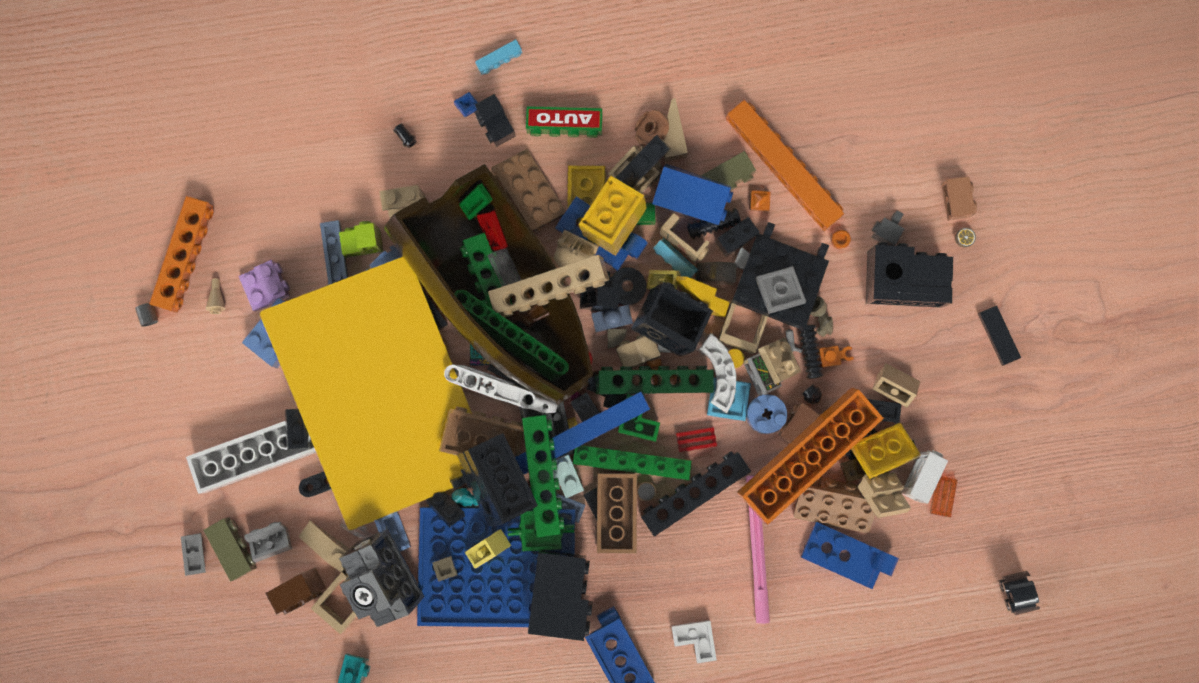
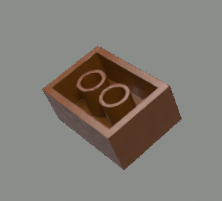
M316 568L300 573L265 594L276 615L281 612L286 615L321 596V591L326 587Z

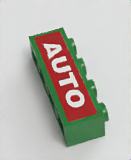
M527 106L526 131L527 134L535 137L541 136V134L559 137L560 134L568 135V137L587 135L589 138H597L598 135H602V108Z

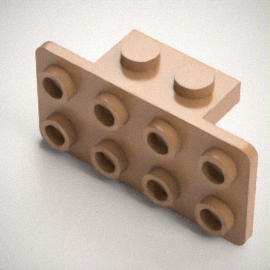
M820 477L819 487L810 486L798 497L794 517L796 519L868 533L870 532L875 513L866 499L860 496L858 485Z

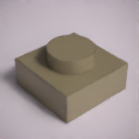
M452 556L432 563L438 582L458 575Z

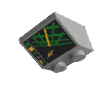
M760 354L743 361L758 396L767 394L782 386L781 382L774 383Z

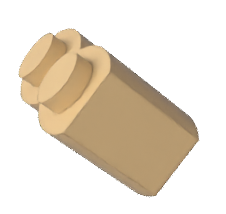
M642 335L637 336L636 341L629 342V340L619 343L616 352L622 366H632L634 368L659 358L661 355L656 343Z

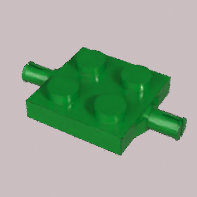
M552 510L544 511L545 519L552 520L554 518ZM527 511L521 514L520 526L518 528H508L507 530L508 536L520 535L522 551L562 549L561 538L563 533H575V529H567L574 528L573 524L565 525V529H561L562 533L560 535L537 537L534 511Z

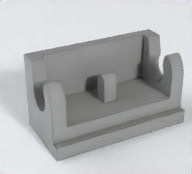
M201 533L181 536L185 576L206 573Z

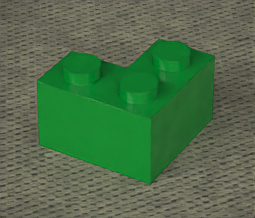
M627 394L626 399L632 397L633 395ZM642 414L621 424L618 433L656 442L660 422L644 419Z

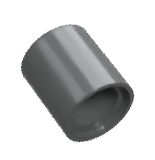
M149 303L135 307L141 327L150 326L158 322L154 307L149 305Z

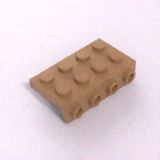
M527 149L491 168L490 172L533 232L565 214L566 210Z
M456 406L455 409H449L439 451L457 455L504 433L514 456L517 457L524 429L521 422L511 420V423H506L504 418L493 416L490 419L485 417V413L474 411V414L467 413L466 408Z

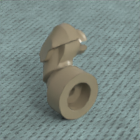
M816 297L811 311L812 316H818L820 327L816 331L822 337L826 334L831 335L833 333V320L826 313L827 303L822 297Z

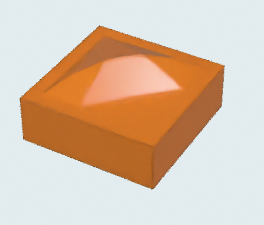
M751 191L750 211H769L770 192Z

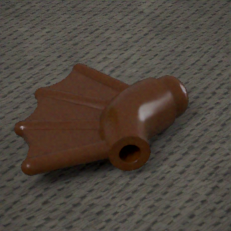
M515 295L512 296V303L514 304L516 301ZM538 304L531 306L530 310L523 312L519 310L514 311L513 315L506 317V319L512 323H522L529 329L534 325V322L550 315V312L545 310L543 305L538 306Z

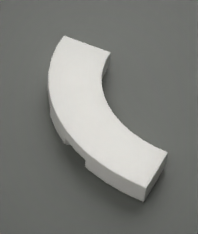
M710 333L699 349L710 359L716 373V390L710 403L727 413L736 392V371L728 350L719 339Z

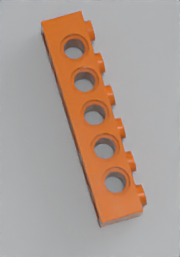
M185 197L149 305L178 313V310L182 308V298L184 292L189 288L190 282L188 280L195 270V260L201 252L202 239L207 235V224L214 214L213 205L192 197ZM198 215L199 220L193 224V218ZM192 233V239L187 242V236ZM186 251V257L181 260V253ZM180 269V275L175 278V271ZM174 287V293L169 296V289Z

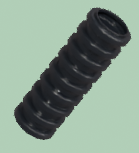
M733 208L732 211L727 210L725 220H720L719 225L699 219V222L693 221V224L688 223L687 229L690 237L694 240L695 237L700 238L701 235L712 234V231L717 232L718 229L723 230L724 227L729 228L730 225L733 227L736 223H740L741 219L738 210Z
M807 325L804 331L799 329L801 331L799 335L802 337L800 341L803 343L801 347L804 349L802 353L805 355L803 359L806 360L804 365L807 366L805 371L808 372L806 377L809 379L824 376V373L821 372L823 367L820 366L822 361L819 360L821 355L818 354L820 349H817L819 343H816L818 338L815 337L817 334L814 331L815 325Z

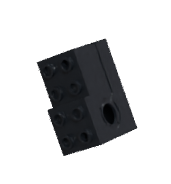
M879 242L867 251L866 304L942 308L952 304L953 257L947 256V253H936L935 256H930L927 252H916V255H914L915 247H908L909 244L899 243L897 246H889V243Z
M504 433L457 454L473 488L472 493L488 526L504 524L538 506Z
M540 550L538 552L528 634L584 641V637L589 636L590 621H587V615L591 616L593 601H589L590 596L586 595L588 580H584V574L589 573L590 561L586 560L587 555L564 552L556 553V551Z

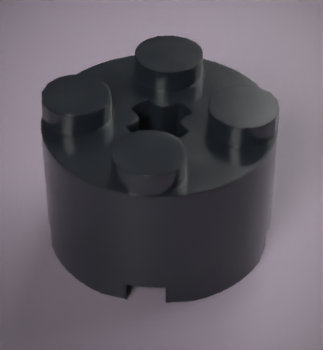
M1028 571L1003 576L1002 580H999L1002 592L1005 591L1007 599L1004 600L1006 608L1011 613H1014V615L1040 609L1036 605L1039 603V598L1034 582L1027 579V576H1030Z

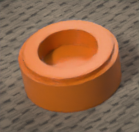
M837 230L831 236L832 246L839 250L845 249L851 242L850 234L845 230Z

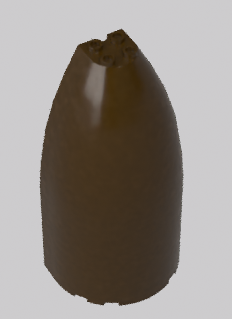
M485 164L456 179L444 195L437 200L429 203L424 197L393 214L384 227L385 232L442 313L486 361L510 379L530 391L555 402L557 405L589 384L587 379L593 376L589 351L583 327L570 294H567L568 297L564 299H551L548 304L543 305L544 309L550 312V315L534 322L531 328L527 329L522 323H513L568 363V371L556 382L550 381L498 345L472 318L454 295L457 290H465L480 301L483 300L481 293L478 294L475 289L474 283L476 280L474 275L471 276L467 268L468 260L463 258L460 251L463 240L483 233L477 215L469 220L459 206V203L480 184H483L493 200L477 215L495 210L508 246L504 249L492 251L505 285L556 269L540 241ZM480 253L473 254V258L476 261L483 260V256ZM488 271L480 272L482 278H490ZM552 283L546 286L547 293L552 290ZM533 289L529 290V292H528L529 295H530L531 297H533V296H534V290H533Z

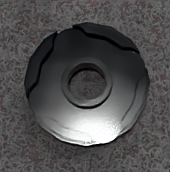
M624 267L612 275L610 288H619L620 304L633 305L644 297L646 280L640 271ZM624 282H631L633 289L631 291H624L622 288Z

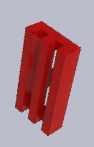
M495 210L477 215L480 227L486 235L491 250L495 251L508 247Z
M714 427L676 433L679 453L716 447ZM706 432L711 433V436L681 440L680 438ZM712 439L710 444L682 448V444Z

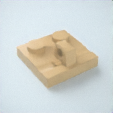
M785 337L758 349L775 384L802 372Z

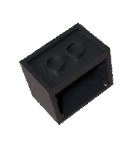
M663 282L649 291L632 326V330L681 357L695 351L713 310L709 309L707 304L692 299L690 294L678 291L673 284Z

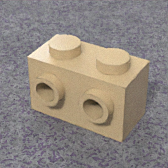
M885 363L876 376L873 390L908 407L917 395L920 381Z

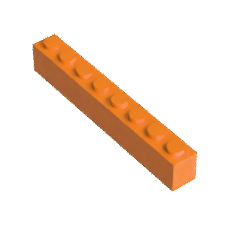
M744 99L727 114L726 120L823 231H826L845 214L843 207L831 199L830 192L817 183V177L812 173L809 174L805 169L806 166L803 161L797 160L793 155V150L781 142L780 135L768 127L767 120L762 116L759 117L753 104L747 103Z

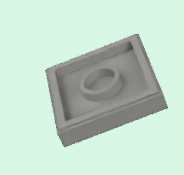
M793 266L756 277L768 314L806 303Z

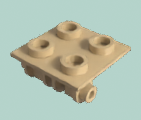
M564 230L557 242L558 247L553 259L559 267H563L595 256L599 246Z

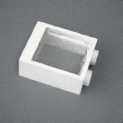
M934 450L920 452L921 456L916 460L901 492L903 495L920 503H929L948 460L943 458V454Z

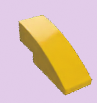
M675 277V281L683 292L690 294L692 299L697 302L700 301L707 304L708 308L713 310L711 315L726 317L730 302L716 297V288L689 277Z

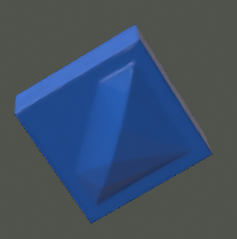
M470 92L454 101V105L465 118L477 111L475 104L478 102Z

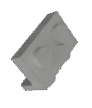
M273 522L267 527L252 530L249 534L244 535L245 540L249 543L252 560L255 563L292 549L288 528L281 522Z

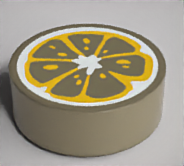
M963 228L955 235L956 243L963 248L973 245L976 240L975 232L970 228Z

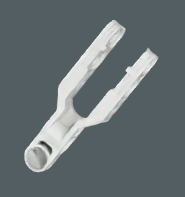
M449 365L444 372L445 378L451 383L525 409H533L541 413H555L558 407L555 402L527 388L467 365ZM452 368L456 372V379H452L449 375ZM528 394L533 397L531 405L526 403V396Z

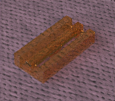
M940 477L933 492L930 514L951 518L958 479ZM943 480V481H944V486H943V492H942V497H941L940 509H939V511H936V509H937V504H938L939 493H940L941 481ZM949 482H951L950 491H949V497H948V502H947V508H946V513H945V512H944V509H945V503H946V498H947V492H948Z

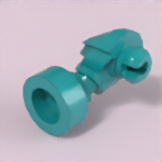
M459 488L453 492L452 500L457 505H478L474 495L466 490L467 488Z

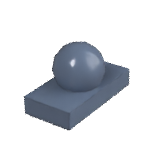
M629 305L592 313L596 333L633 324Z

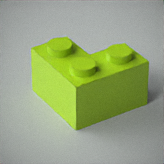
M371 221L359 222V225L346 228L344 232H339L342 255L346 258L383 252L381 231Z

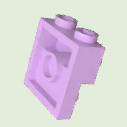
M269 260L254 267V270L239 276L253 311L273 304L278 298L285 299L290 296L288 293L290 287L287 281L282 279L281 273L283 271L278 262Z

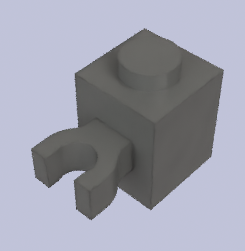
M897 210L890 220L883 218L880 222L877 221L872 228L874 232L872 238L879 242L889 243V246H895L904 231V228L898 225L904 214Z

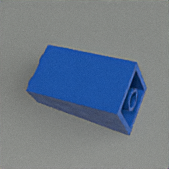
M665 164L652 204L719 225L720 220H725L727 210L724 209L726 202L730 203L733 191H730V185Z

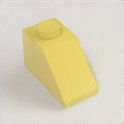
M500 529L467 550L465 554L476 569L509 548L511 544Z

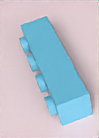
M515 39L475 61V64L481 75H486L490 70L499 68L501 64L510 62L514 57H519L522 49Z
M662 238L653 248L655 253L661 255L664 258L663 260L670 264L675 271H680L681 276L692 278L698 271L665 238Z

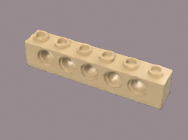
M596 255L488 291L493 310L503 317H509L513 315L514 311H527L535 304L542 306L548 304L549 300L554 298L556 300L568 297L567 294L572 292L575 294L585 292L586 288L593 286V288L605 285L604 282L609 281V276L603 257ZM589 271V278L583 281V273ZM570 277L571 283L565 287L564 280ZM552 283L553 288L547 293L546 286ZM533 289L534 296L529 299L528 292ZM515 295L516 301L511 305L510 298Z

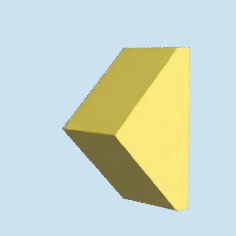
M649 270L646 289L651 290L663 282L671 283L677 289L678 284L675 281V277L679 276L680 271Z

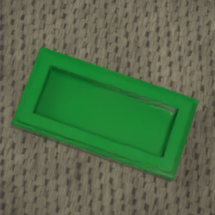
M480 184L459 203V206L470 220L493 199L483 184Z

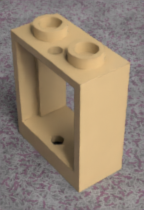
M731 303L719 340L726 345L754 354L757 351L768 317L765 315L761 316L753 343L730 336L726 332L736 304Z
M346 570L340 573L311 608L339 634L343 633L357 616L352 612L344 621L324 602L342 580H346L348 577Z

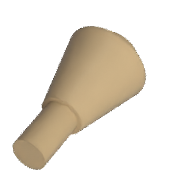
M217 278L212 279V290L206 305V310L210 311L211 314H221L225 310L220 291V279Z

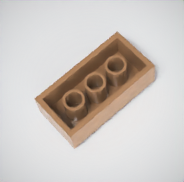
M598 473L597 553H636L637 474Z

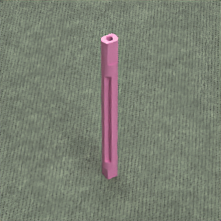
M755 475L746 476V483ZM749 507L756 623L765 624L770 623L763 525L762 520Z

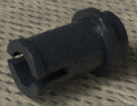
M404 124L397 125L393 130L402 140L403 146L411 148L416 144L415 135H411Z

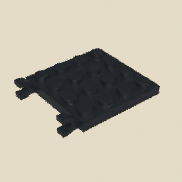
M768 222L763 235L758 234L755 238L731 303L804 331L829 263L828 260L824 259L829 245L821 243L816 256L771 239L770 237L776 224ZM793 266L806 303L768 314L756 277Z

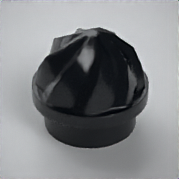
M814 384L802 393L805 397L804 400L811 404L818 403L821 400L820 388Z

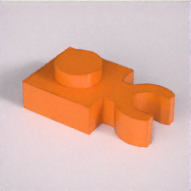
M838 346L819 348L820 352L818 353L821 355L819 359L822 361L821 367L841 365L840 359L844 361L854 359V357H847L845 355L847 350H852L850 346L843 348L841 351H839Z

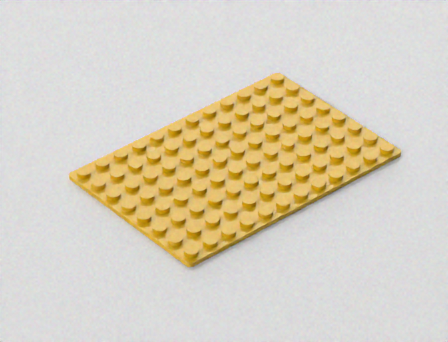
M404 257L260 312L266 332L349 530L356 529L433 497L435 493H442L453 488L450 480L461 476L460 470L463 467L457 455L440 452L439 448L449 409H455L458 406L466 408L467 413L472 414L462 387L449 382L445 378V369L452 365V362L419 280ZM454 368L449 372L452 379L457 378Z

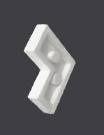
M710 620L672 626L674 646L694 644L697 663L717 661Z

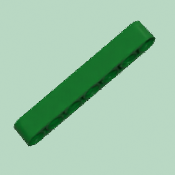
M457 290L454 295L484 331L498 345L550 381H558L568 371V363L562 357L465 290Z

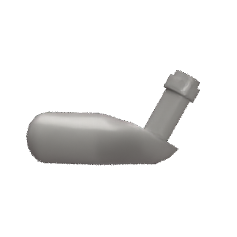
M786 330V338L791 351L802 353V348L795 347L793 330Z

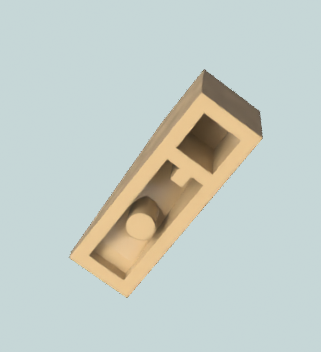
M676 98L671 100L667 115L669 130L664 139L671 149L664 156V162L686 158L688 154Z
M309 521L299 535V538L331 566L340 572L345 571L339 558L349 548L318 525Z

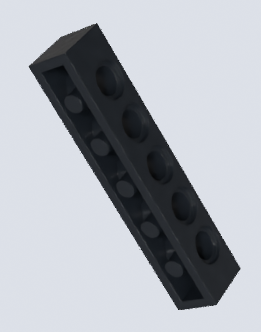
M731 451L722 457L724 461L719 464L714 462L706 468L708 470L706 473L701 475L699 472L690 478L691 483L686 486L684 483L674 489L676 493L670 497L666 494L658 500V505L655 507L650 505L642 511L643 515H641V518L652 535L655 537L749 474L751 470L739 452L733 453ZM725 465L730 466L732 469L729 476L722 474V468ZM709 476H713L716 480L713 487H708L705 483L706 478ZM692 487H697L700 490V494L696 498H692L689 494ZM676 498L683 499L684 505L682 508L677 509L673 506V501ZM659 509L667 510L668 515L665 519L657 517Z

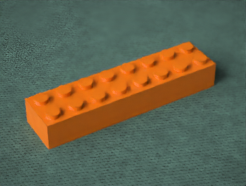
M851 387L739 489L737 493L764 523L770 524L884 418L859 389Z

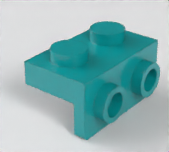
M345 654L338 683H363L364 677H368L370 672L369 659Z

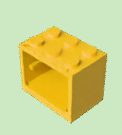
M610 176L579 223L583 236L616 256L647 209L645 197L643 194Z

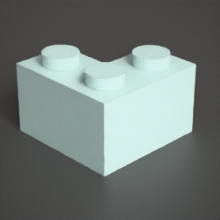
M570 455L557 459V470H554L555 478H559L565 498L584 491ZM541 470L539 478L543 481L548 480V471Z

